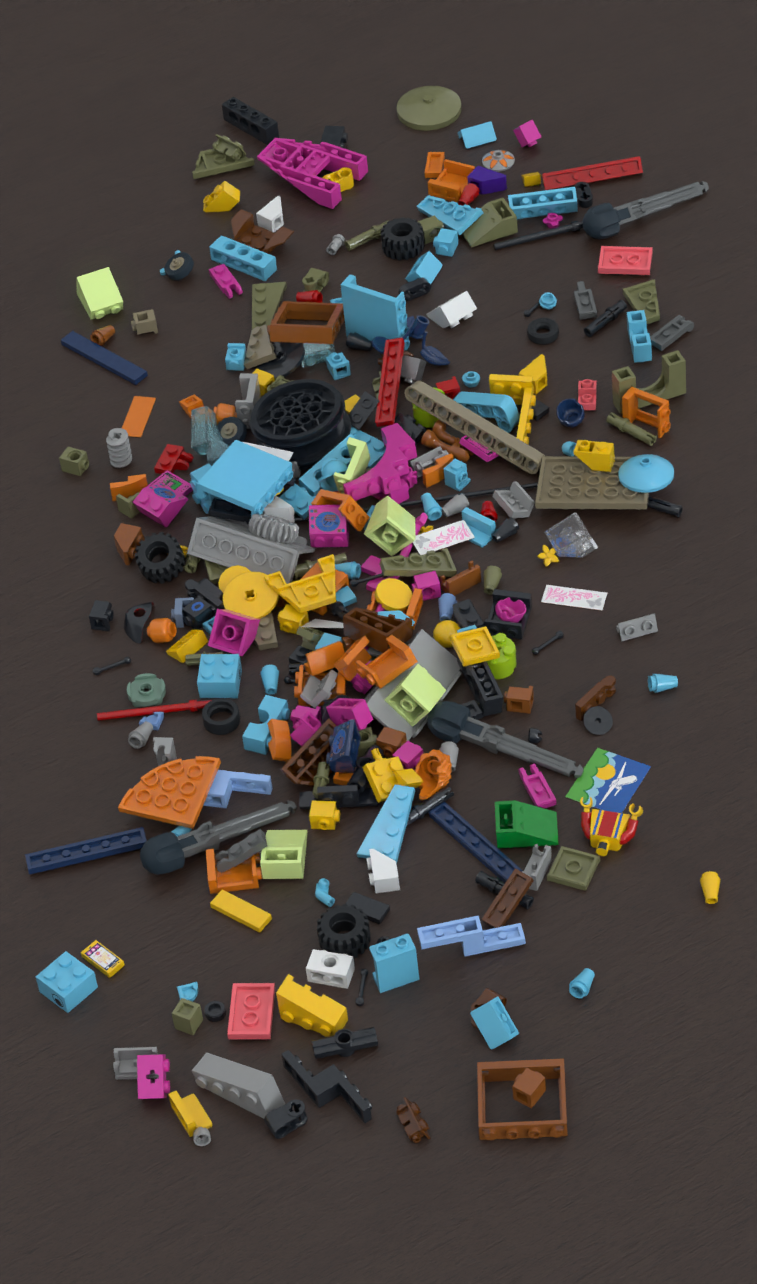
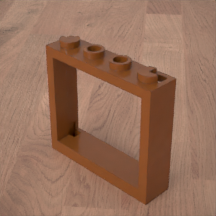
M283 301L267 328L270 342L333 344L345 321L343 304ZM286 319L329 320L326 326L284 324Z
M564 1059L477 1062L480 1140L558 1138L568 1136ZM526 1068L541 1073L545 1079H559L560 1120L486 1123L485 1082L515 1081L516 1077L522 1074Z

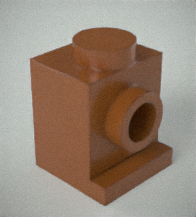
M509 686L508 691L504 693V703H507V711L531 713L534 701L533 686H529V689Z

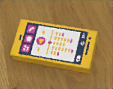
M97 940L81 952V956L109 978L125 966L122 959Z

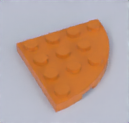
M196 756L195 759H177L154 768L140 778L141 781L133 789L130 788L118 806L119 812L194 829L221 764L220 758Z

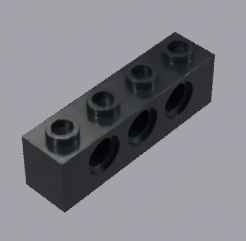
M235 97L222 104L223 118L228 123L266 145H269L274 138H279L278 123L272 118Z
M457 655V662L477 705L482 711L483 717L502 713L503 695L487 662L463 667Z

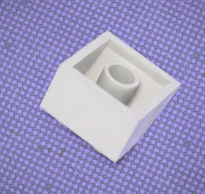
M465 291L426 315L442 328L448 326L453 328L460 324L459 320L461 318L466 320L473 316L472 312L477 307L468 292Z

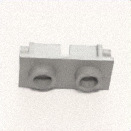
M441 446L410 461L413 470L417 471V477L419 478L423 476L422 470L435 466V460L448 455L447 450L443 451Z
M655 613L618 623L616 629L620 633L621 641L657 632Z

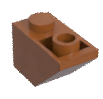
M121 523L114 534L116 549L126 565H130L132 560L135 559L136 547L140 546L139 542L141 540L144 541V535L142 534L141 527Z

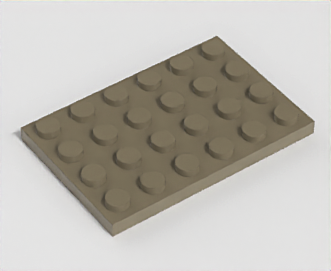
M542 456L535 507L536 509L640 510L647 509L649 492L642 493L629 490L619 481V468L632 457H615L611 472L592 470L578 457Z

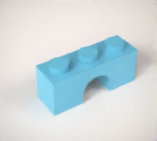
M644 310L627 312V330L634 363L652 361L651 340L649 333H647V321Z
M265 695L258 707L260 722L264 723L255 724L250 722L242 736L245 750L265 755L269 750L268 743L272 740L267 723L271 719L288 720L290 715L287 700Z

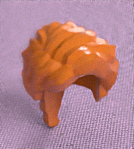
M433 749L429 753H424L420 756L419 763L415 769V772L423 780V783L419 786L421 789L419 794L420 800L428 799L449 783L452 772L450 756L442 753L440 750Z

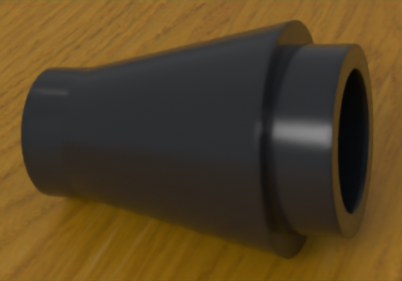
M350 332L346 341V346H349L350 349L371 351L373 346L370 340L356 332Z
M512 517L506 518L491 536L499 543L516 534L520 528Z

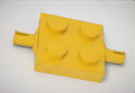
M375 748L371 750L375 762L367 763L362 768L379 803L386 801L395 784L399 785L394 772L404 770L398 756L389 759L382 758L379 749Z

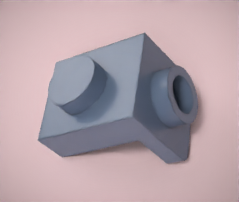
M193 597L175 598V609H171L172 620H175L177 628L184 627L182 608L194 600Z

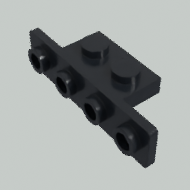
M357 785L317 787L318 798H314L313 791L299 793L300 809H310L312 800L336 801L337 808L379 805L372 788H366L359 795Z

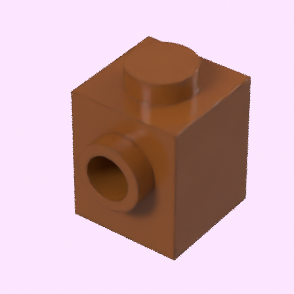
M384 726L376 739V744L384 751V755L392 758L393 754L407 742L405 732Z
M526 1068L514 1081L512 1086L513 1099L532 1109L546 1091L545 1077L537 1071Z

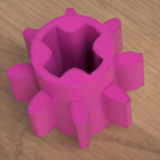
M409 467L410 473L400 476L401 480L407 482L409 489L414 484H417L418 478L417 471H413L411 467Z

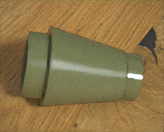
M488 566L484 570V593L488 595L493 594L502 577L499 567Z

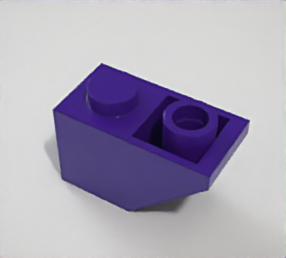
M477 166L467 176L468 184H475L479 188V194L482 195L507 189L506 175L481 166Z

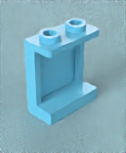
M404 934L369 947L375 965V972L372 973L373 979L380 993L420 980L416 948L409 934Z

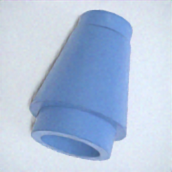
M444 593L438 599L440 621L451 620L453 604L457 603L456 597L453 594Z

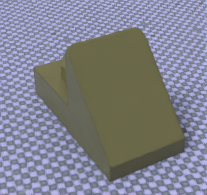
M300 626L296 634L302 636L303 643L301 646L315 651L316 645L325 633L319 629Z

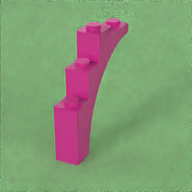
M398 423L381 428L386 451L377 465L357 479L343 484L344 493L350 495L355 501L379 492H383L386 495L402 489L400 476L410 473L408 460L417 458L414 440Z

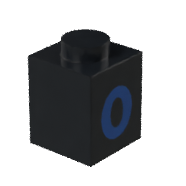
M197 597L182 608L185 624L193 627L195 630H199L203 627L204 622L213 618L212 605L201 597Z

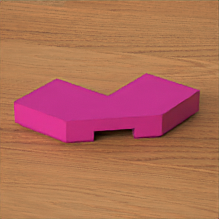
M371 555L361 566V571L372 576L381 574L382 570L379 565L381 559ZM390 576L370 580L366 584V589L372 592L375 591L377 585Z

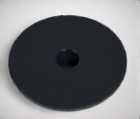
M599 706L588 709L583 719L586 729L595 735L607 733L613 724L609 711Z

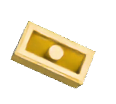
M190 630L171 646L166 653L179 662L184 663L186 655L195 654L208 643V639L203 630Z

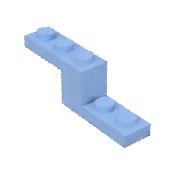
M218 770L203 806L227 808L232 790L271 795L273 789L271 776Z
M479 916L417 928L421 949L461 942L464 957L526 944L521 923L482 930Z

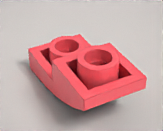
M585 379L579 381L578 403L583 406L584 410H596L597 380Z

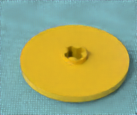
M247 572L237 576L227 585L223 594V604L227 610L261 619L275 608L279 594L265 583L264 576L267 574Z

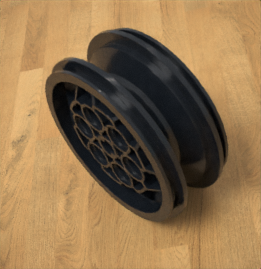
M300 379L281 384L264 394L252 410L250 427L256 438V445L294 452L289 462L296 461L301 470L313 467L350 435L351 421L345 411L344 398L333 385L317 379Z

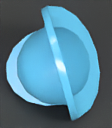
M336 458L325 459L321 465L323 477L318 479L319 486L327 491H338L333 475L335 472L344 475L348 466Z

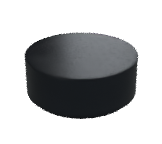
M211 1001L204 1008L205 1016L211 1022L221 1021L226 1016L225 1005L220 1001Z

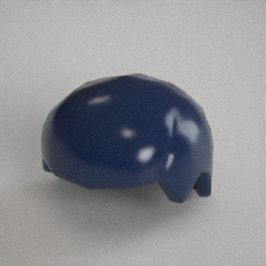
M573 398L564 399L556 407L557 417L561 424L566 427L579 425L585 417L583 406Z

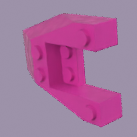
M274 138L257 156L258 160L319 205L331 209L342 200L340 184L317 175L323 169L335 172L347 167L352 170L353 179L360 181L368 172L366 155L326 142L312 144V141L306 140L303 143L295 142L294 139Z

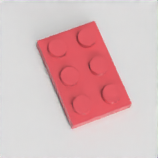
M601 246L598 273L650 275L653 247Z
M233 983L227 1033L228 1039H271L275 983Z

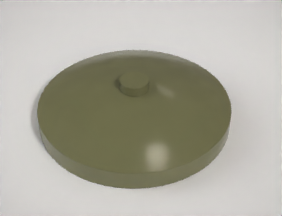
M418 87L408 91L399 99L397 103V116L404 125L412 129L423 131L437 130L449 126L458 119L462 109L461 100L454 91L445 87Z

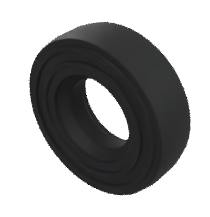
M550 318L535 319L528 325V338L533 343L540 345L552 343L559 335L558 324ZM539 329L550 330L548 333L544 334L536 332Z

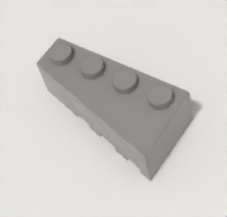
M207 1052L192 1069L198 1086L263 1119L270 1111L285 1105L272 1074Z

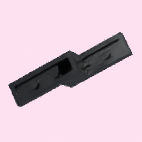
M289 1049L281 1054L284 1068L318 1108L341 1095L364 1123L372 1120L371 1103L367 1098H362L355 1084H350L343 1070L339 1071L333 1064L313 1076L309 1069L306 1070L303 1067L300 1058L297 1055L294 1056Z

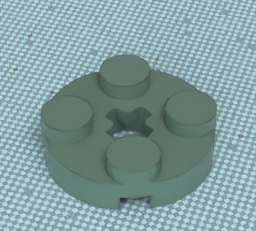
M151 673L140 674L135 677L132 683L129 682L127 685L128 698L136 708L160 705L166 694L163 679L161 678L160 680L155 674Z

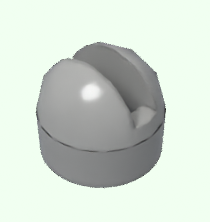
M198 1127L193 1134L194 1143L198 1146L208 1145L211 1141L209 1130Z

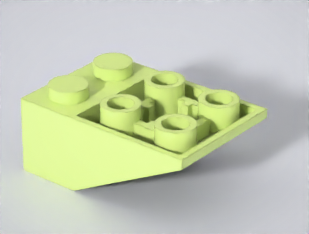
M267 830V847L262 849L260 861L263 879H303L307 830Z

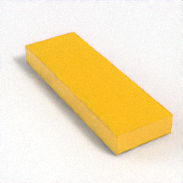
M221 890L210 902L211 908L259 933L272 920V916L268 912L224 890Z

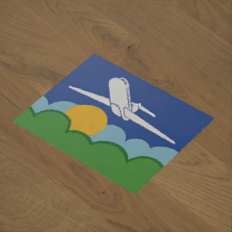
M597 748L584 767L582 776L577 778L565 797L578 802L583 797V803L586 805L590 803L591 797L593 800L592 807L604 811L622 813L651 766Z

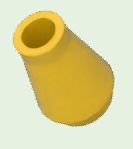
M705 872L700 879L705 902L708 904L718 902L721 879L716 872Z

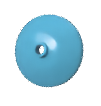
M653 454L637 455L621 465L618 472L619 481L624 487L635 492H655L667 487L672 482L674 468L663 457Z

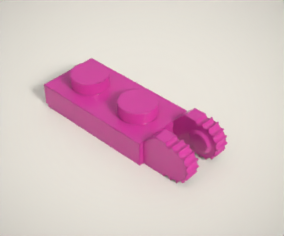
M225 264L209 269L210 276L228 298L233 297L232 290H235L238 295L243 293L241 286Z
M535 764L530 765L532 775L529 776L523 767L518 769L520 778L535 806L545 809L557 805L554 794L542 772H539Z

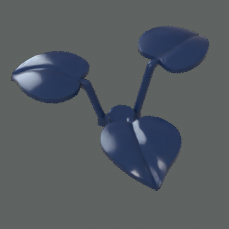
M418 315L416 319H414V316L407 317V327L409 330L402 337L403 340L408 335L415 339L423 338L420 354L427 362L434 365L450 364V361L439 350L432 346L426 347L425 345L428 333L425 330L429 325V320L421 315ZM379 336L373 338L371 343L378 352L384 355L385 341L389 339Z

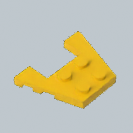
M334 555L317 559L322 571L320 574L286 584L281 572L278 571L265 575V583L299 613L335 603Z

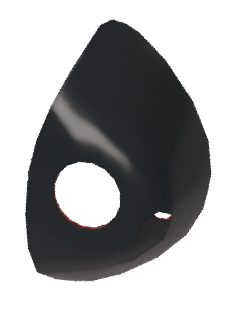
M153 602L133 606L125 613L124 630L128 637L138 644L142 642V630L151 614L152 605H155ZM140 609H144L146 612L142 617L134 616V612Z

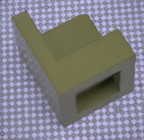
M139 492L128 498L118 494L116 496L118 510L132 519L140 512L133 504Z
M181 998L171 1013L175 1029L190 1035H194L203 1021L200 1004Z

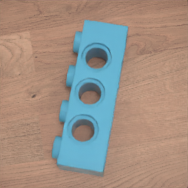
M575 187L508 195L509 206L517 216V219L546 216L548 213L578 212Z
M222 235L209 246L211 260L225 264L228 267L266 281L277 271L275 256Z
M352 434L348 435L299 478V487L303 486L309 492V495L316 496L320 489H323L319 486L317 480L323 477L321 474L323 461L327 458H336L349 466L351 458H344L343 456H350L347 447L349 437L356 438Z

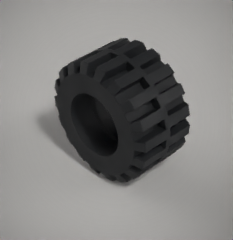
M401 217L384 224L381 229L384 254L387 257H391V259L409 260V258H415L416 255L421 254L424 249V234L421 223L415 219L411 220V218Z
M156 532L152 533V536L149 537L147 535L144 541L141 540L139 542L140 546L136 547V563L147 580H152L153 583L160 581L162 584L165 583V580L170 582L172 581L171 578H177L179 576L178 572L181 573L183 571L182 566H185V556L179 542L171 534L167 533L164 535V532H159L157 535ZM168 553L167 558L162 562H152L156 555Z
M343 904V906L335 905L333 909H326L327 912H323L320 915L321 918L317 921L320 948L332 953L347 954L353 956V959L357 958L358 954L362 955L365 952L364 949H368L369 942L371 941L369 921L366 913H363V910L360 908L356 909L354 905L349 907L347 904ZM341 931H350L345 934H338Z

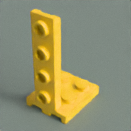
M490 374V394L508 395L514 400L516 405H522L516 438L529 445L527 433H531V423L529 422L533 420L534 410L532 406L536 404V395L533 394V376Z

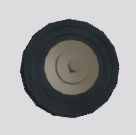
M180 252L166 262L164 271L170 279L180 280L192 271L194 261L188 253Z
M236 417L224 418L215 429L217 442L225 448H228L235 440L243 442L247 434L246 426Z

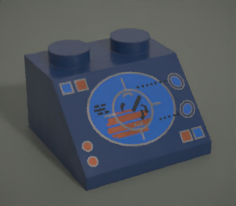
M349 720L334 727V733L330 735L329 745L331 746V751L327 753L326 762L329 764L332 772L354 773L356 770L361 737L355 720Z

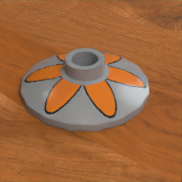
M505 150L490 151L482 159L483 167L496 172L508 170L515 162L513 154Z

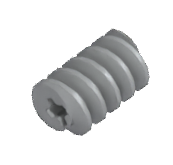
M122 428L111 429L106 438L110 463L116 468L125 467L132 461L128 433Z

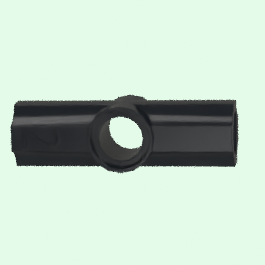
M372 745L367 749L364 756L356 761L357 768L347 785H357L359 795L361 792H364L369 783L362 767L367 763L375 762L371 750L378 748L382 758L384 757V751L379 746Z
M374 1027L357 1031L341 1029L334 1036L311 1040L315 1059L337 1054L342 1057H349L355 1050L378 1046Z

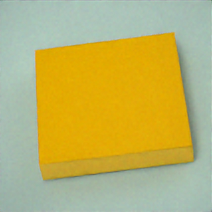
M486 626L450 635V641L463 667L500 658V652Z

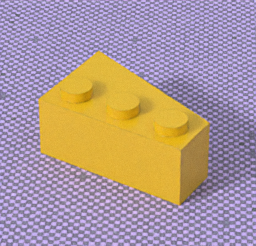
M287 975L276 992L281 1019L288 1023L300 1025L306 1030L316 1031L325 1037L334 1036L338 1030L344 1028L348 1021L347 1008L324 994L322 997L310 991V986L305 984L303 987L292 981L294 979L293 976Z

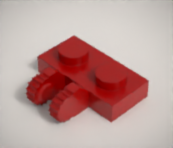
M167 444L154 467L155 473L163 474L167 470L174 473L175 469L186 471L194 457L192 454L186 453L182 446Z

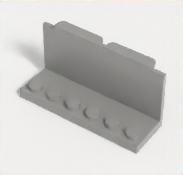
M209 516L196 518L187 554L226 567L239 565L246 567L251 572H261L267 575L280 571L286 584L293 580L299 554L315 552V548L307 546L306 538L298 536L294 543L276 542L251 533L249 531V524L245 521L241 522Z
M423 629L405 643L411 648L418 662L380 689L374 685L365 697L371 715L383 726L405 732L407 741L419 734L427 723L429 713L412 727L384 699L417 664L425 668L446 689V692L437 703H440L462 674L459 671L461 668L457 658Z

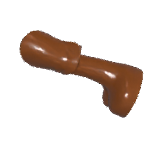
M440 419L437 420L432 431L427 430L421 440L422 445L434 449L441 446L443 451L447 450L448 454L452 453L453 458L466 463L470 456L475 454L459 443L461 440L459 437H454L446 431L447 426L445 422Z

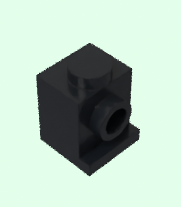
M95 600L89 614L91 629L110 631L109 622L113 620L114 616L110 602Z

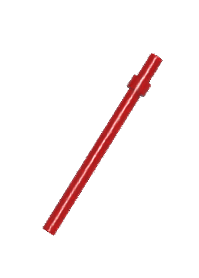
M189 700L188 703L97 713V720L152 715L154 712L169 713L186 710L194 712L198 711V709H203L212 700Z

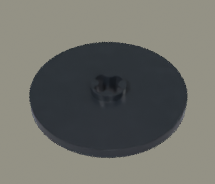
M273 342V351L276 359L258 365V369L274 375L275 380L279 375L286 377L302 362L305 355L303 343Z

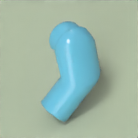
M322 878L316 884L315 896L326 906L331 907L335 903V899L328 894L329 881Z

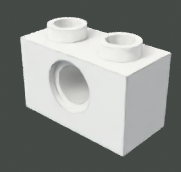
M313 949L306 967L308 982L348 989L355 970L353 956Z

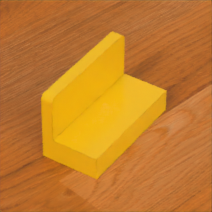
M177 1091L169 1094L171 1107L189 1137L193 1136L194 1131L198 1127L207 1129L212 1127V1121L195 1094L182 1099Z

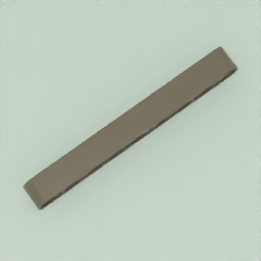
M416 381L405 389L404 394L408 401L530 474H535L540 470L542 456H545L543 453L422 381Z

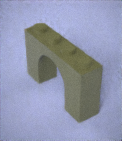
M677 350L662 355V372L660 377L652 385L640 388L639 390L666 400L685 394L686 361ZM629 366L612 371L613 404L620 414H622L623 395L630 387L636 388V376ZM638 398V408L653 404Z

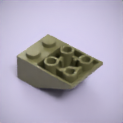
M504 198L488 202L481 207L483 214L462 235L471 247L509 236L518 232L517 216Z

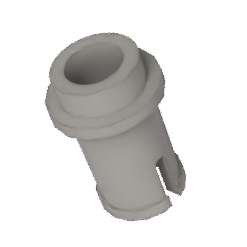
M341 234L334 235L326 251L330 255L332 253L335 255L338 249L345 244V238Z

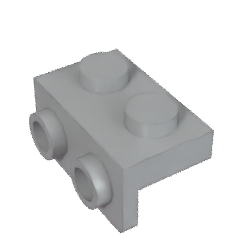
M517 481L512 483L510 490H495L492 496L505 510L507 515L514 519L529 517L535 503Z
M331 670L321 681L315 676L310 675L300 697L314 708L322 701L326 702L332 694L330 691L336 685L335 679L338 674Z

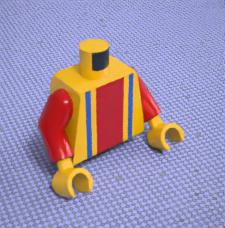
M583 797L581 798L580 803L584 808V811L581 812V828L585 837L591 841V846L597 848L596 853L598 855L606 856L609 850L618 851L622 845H625L634 838L639 822L637 817L643 813L641 806H639V810L635 813L633 812L635 804L632 803L629 806V811L632 814L630 818V814L592 809V812H590V808L593 806L592 798L590 797L588 805H584Z

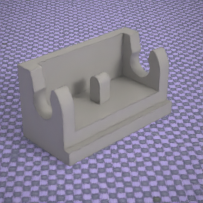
M153 738V749L158 766L177 760L173 738Z
M538 844L534 845L533 853L524 871H522L534 880L529 889L538 890L552 862L551 846L545 845L543 852L538 850Z
M157 1047L114 1048L115 1062H113L116 1080L137 1079V1055H158ZM153 1070V1074H150L149 1078H158V1074H155Z

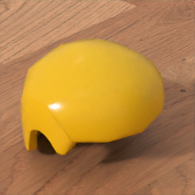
M441 621L433 631V638L444 648H452L450 635L457 633V630L461 628L454 621Z

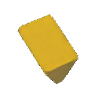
M538 172L521 175L525 187L541 184V176Z
M412 768L394 772L399 785L417 788L423 783L422 778Z

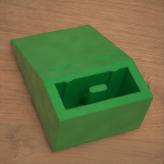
M515 800L495 802L497 848L531 847L535 844H538V846L558 845L557 812Z

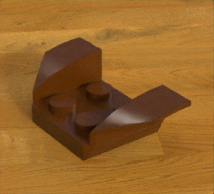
M242 209L231 219L234 241L267 254L278 245L285 243L294 233V231L283 226L276 233L254 225L253 214Z

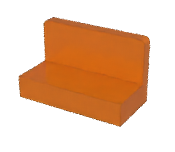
M366 636L355 641L334 664L335 668L347 681H351L358 673V667L355 663L357 660L366 665L372 658L364 648L370 642Z
M337 641L307 653V663L304 664L305 670L314 676L334 668L336 661L345 653L342 642Z

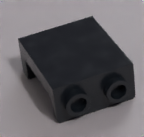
M494 589L492 594L493 604L488 619L484 620V627H487L491 636L503 633L507 638L522 639L532 609L531 593ZM508 597L513 602L521 600L526 605L527 611L518 623L501 621L497 617L495 610L499 600H504Z

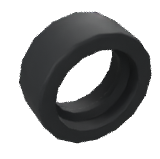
M214 699L207 703L202 710L204 726L212 734L225 735L231 733L240 724L239 708L230 699ZM218 712L232 714L230 718L224 721L210 719L211 716Z

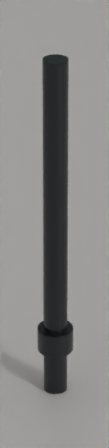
M574 221L569 225L494 243V249L498 250L569 231H580L583 228V222Z

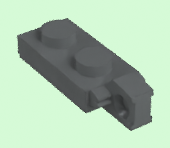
M584 281L577 282V291H574V298L580 320L597 317L591 289H585Z

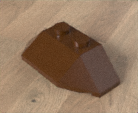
M327 719L281 768V771L294 784L314 787L313 779L317 774L318 764L326 762L327 753L331 751L329 739L330 735H333L336 725L330 719Z

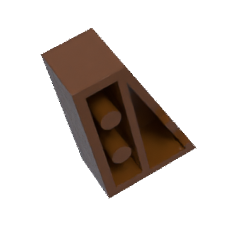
M356 607L343 616L345 636L356 641L366 636L370 641L367 646L382 653L390 648L386 641V638L390 635L395 636L403 643L413 638L412 618L406 617L405 620L396 619L395 615L392 614L386 617L378 615L377 611Z

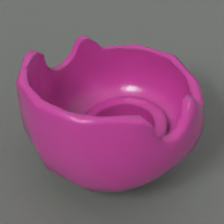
M510 597L499 600L495 606L497 617L501 621L518 623L527 611L526 605L521 600L513 602L510 600Z

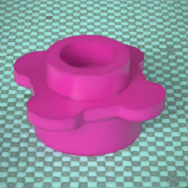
M548 213L547 217L543 219V223L548 228H557L563 217L555 213Z

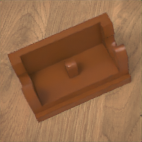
M473 561L468 562V569L447 580H445L444 575L441 576L440 588L445 593L455 596L480 583V566L478 564L473 566Z

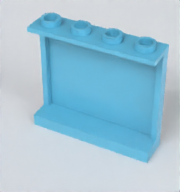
M350 274L342 282L341 293L347 337L350 332H356L372 341L373 338L379 336L387 339L402 338L408 332L404 292H401L395 298L358 286L356 276ZM408 337L404 340V351L410 345Z
M235 440L197 482V497L204 499L209 493L250 510L251 517L254 514H262L264 508L273 501L275 495L281 492L284 485L292 479V463Z

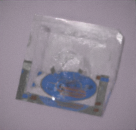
M576 512L545 531L547 538L559 557H584L598 548Z

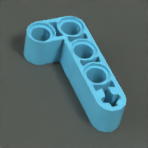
M462 391L453 399L481 417L495 418L498 427L508 433L513 430L520 419L516 404L508 395Z

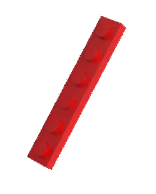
M638 156L542 174L544 190H553L575 186L578 182L592 183L642 174L643 169L641 158Z
M403 338L385 341L378 395L380 402L377 404L375 418L377 427L390 426L395 423L405 343Z

